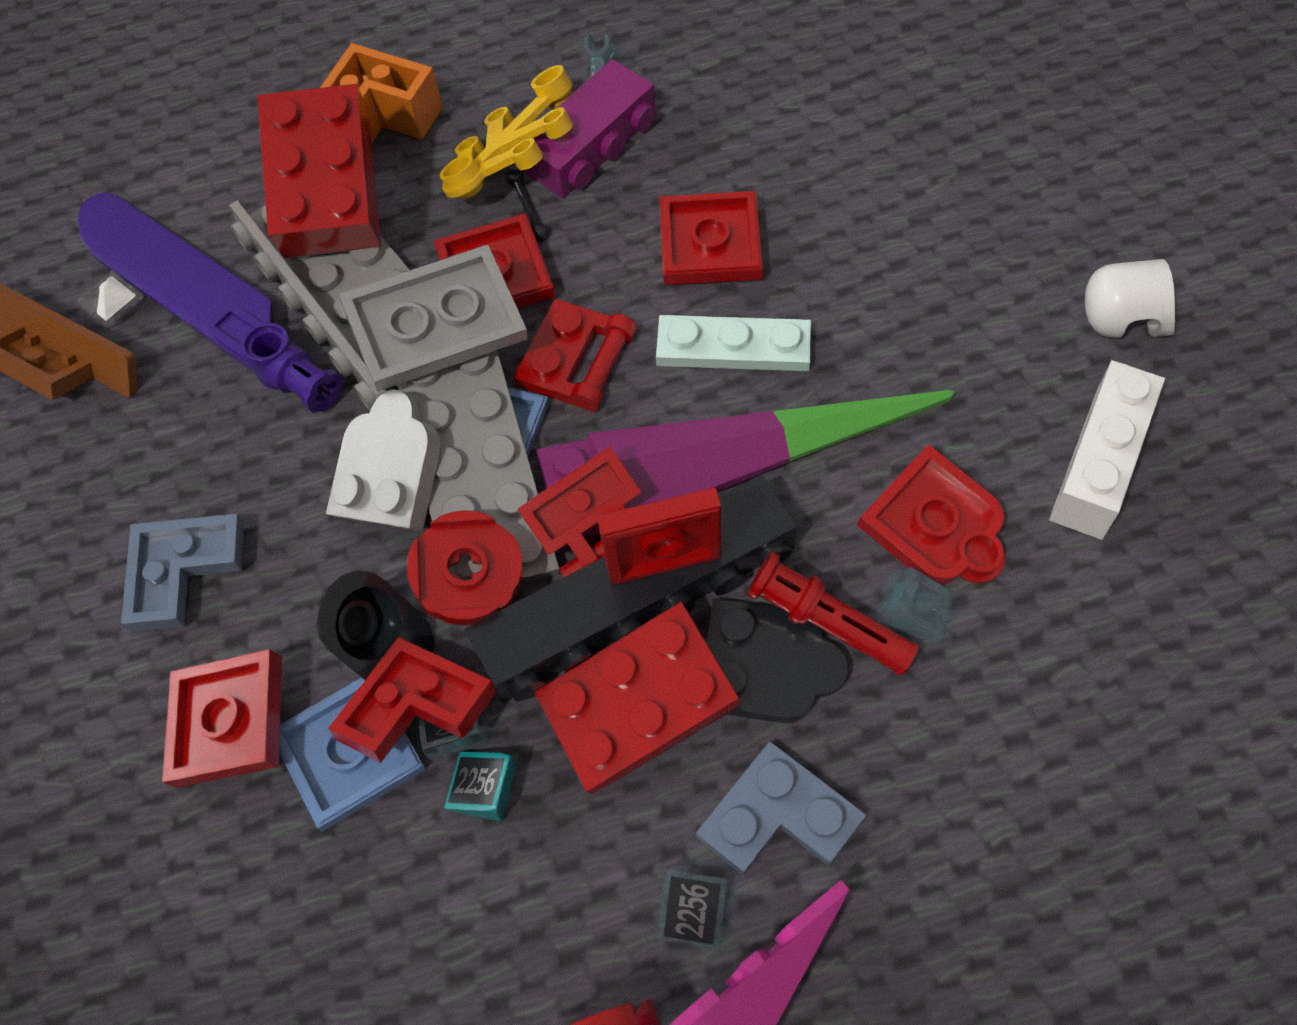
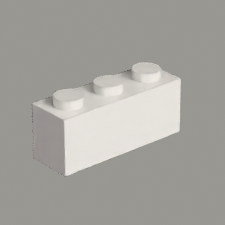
M1111 360L1094 396L1049 521L1103 540L1120 511L1165 380L1164 377Z

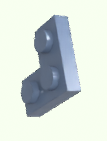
M227 514L130 524L121 625L129 632L184 627L189 576L242 571L244 522L239 515Z
M769 741L698 829L696 838L743 876L779 829H782L822 862L830 866L865 820L866 814Z

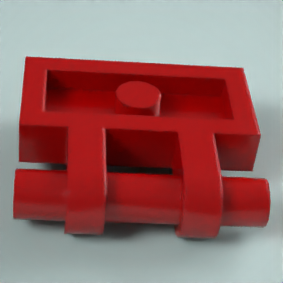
M609 446L517 510L548 555L568 543L576 557L559 568L563 577H566L604 557L602 541L600 540L591 546L583 535L584 531L598 522L597 516L626 509L624 504L642 492L611 446Z

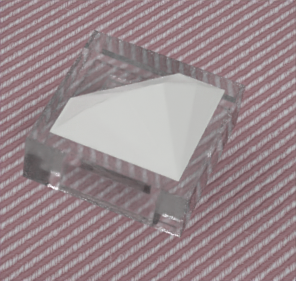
M114 271L108 273L75 301L81 311L111 335L149 304L143 294Z

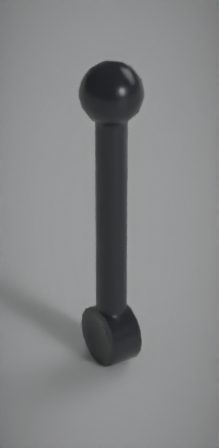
M511 167L505 172L506 182L514 186L531 224L536 242H544L548 238L549 230L545 225L540 224L522 183L524 172L517 167Z

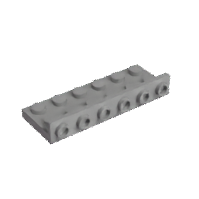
M238 200L231 203L229 207L237 220L236 223L231 225L235 236L246 251L255 247L258 254L254 255V259L269 281L278 277L282 282L278 290L289 308L294 313L300 309L305 312L307 317L303 318L302 321L318 345L325 341L329 343L332 350L327 353L342 377L346 378L353 374L359 382L353 387L369 412L380 395L389 390H399L398 385L378 392L376 391L339 297L340 293L410 271L381 236V247L284 258L268 236L266 205L249 215Z

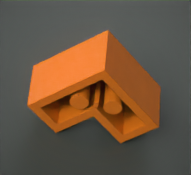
M354 43L350 44L320 87L358 85L370 115L372 142L382 128L422 140L443 109L433 67Z

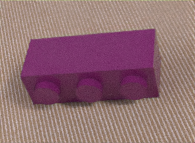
M611 59L557 107L565 108L573 122L572 128L565 135L557 139H549L545 132L534 137L533 139L542 151L543 157L536 165L523 170V172L563 199L575 188H584L590 182L594 171L607 159L610 161L616 159L622 152L625 143L638 131L645 132L652 125L656 116L654 84L614 59Z

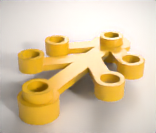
M562 65L552 66L533 79L531 86L537 97L515 119L507 107H500L485 118L484 123L487 126L486 147H484L478 136L468 137L457 145L455 153L458 157L449 162L440 172V178L443 181L442 190L447 197L467 199L474 196L482 189L485 177L514 163L519 170H527L533 167L543 157L542 151L533 139L534 137L545 132L549 139H557L570 131L573 126L572 120L565 108H557L573 94L571 91L573 83ZM547 107L553 109L542 118L534 121Z

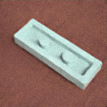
M659 315L656 366L809 371L811 320Z

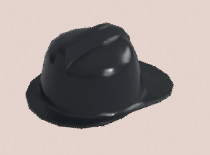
M356 570L341 575L328 587L325 595L316 603L320 608L316 622L320 641L327 651L334 654L363 680H366L398 637L429 652H433L435 640L430 624L417 608L399 594L386 580L374 572Z

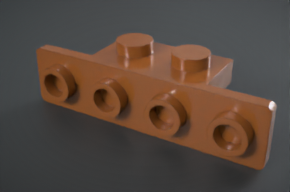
M0 283V329L2 330L0 331V372L51 400L57 399L91 379L125 397H130L137 392L135 356L131 351Z

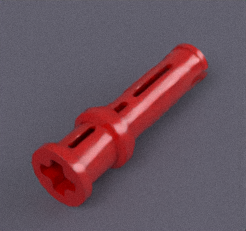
M773 551L770 552L754 577L747 591V596L752 599L760 596L789 613L788 620L795 624H804L806 621H809L845 642L848 646L857 649L893 670L898 676L905 673L917 653L919 646L916 642L909 641L873 620L868 615L859 612L824 591L826 585L822 583L820 578L812 576L808 579L779 562L780 555Z

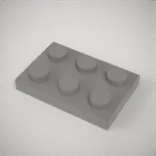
M489 245L339 294L342 307L377 392L527 340V329Z

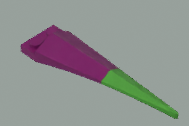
M944 390L588 433V439L537 449V462L546 490L611 446L642 492L624 504V507L628 509L714 487L719 492L836 443L942 405L952 399L955 391ZM598 522L583 532V535L590 544L601 540ZM568 543L561 547L562 551L571 549Z

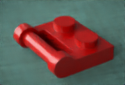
M555 299L513 376L515 386L591 412H596L604 397L601 390L624 344L631 343L638 327L632 319L623 314L617 313L608 316ZM595 334L605 336L583 382L571 383Z

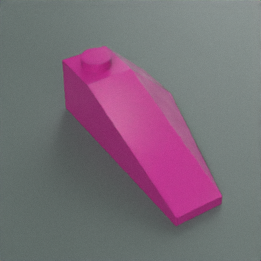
M840 880L792 920L776 936L774 940L777 944L769 951L765 948L758 952L756 950L744 960L726 981L725 984L728 988L719 996L711 988L670 1025H777L840 911L850 889Z

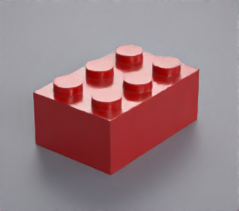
M349 84L257 95L267 232L282 256L289 258L381 247L370 115L358 85Z

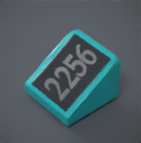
M460 752L444 809L502 822L517 766L513 756L504 753Z

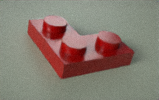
M398 637L328 729L335 740L382 763L416 716L464 739L495 695L496 690L490 679Z

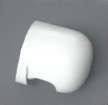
M1164 259L1105 265L1097 269L1089 279L1085 291L1086 315L1093 329L1106 337L1121 338L1130 323L1137 320L1153 319L1146 322L1150 336L1173 335L1175 330V296L1173 278L1167 262Z

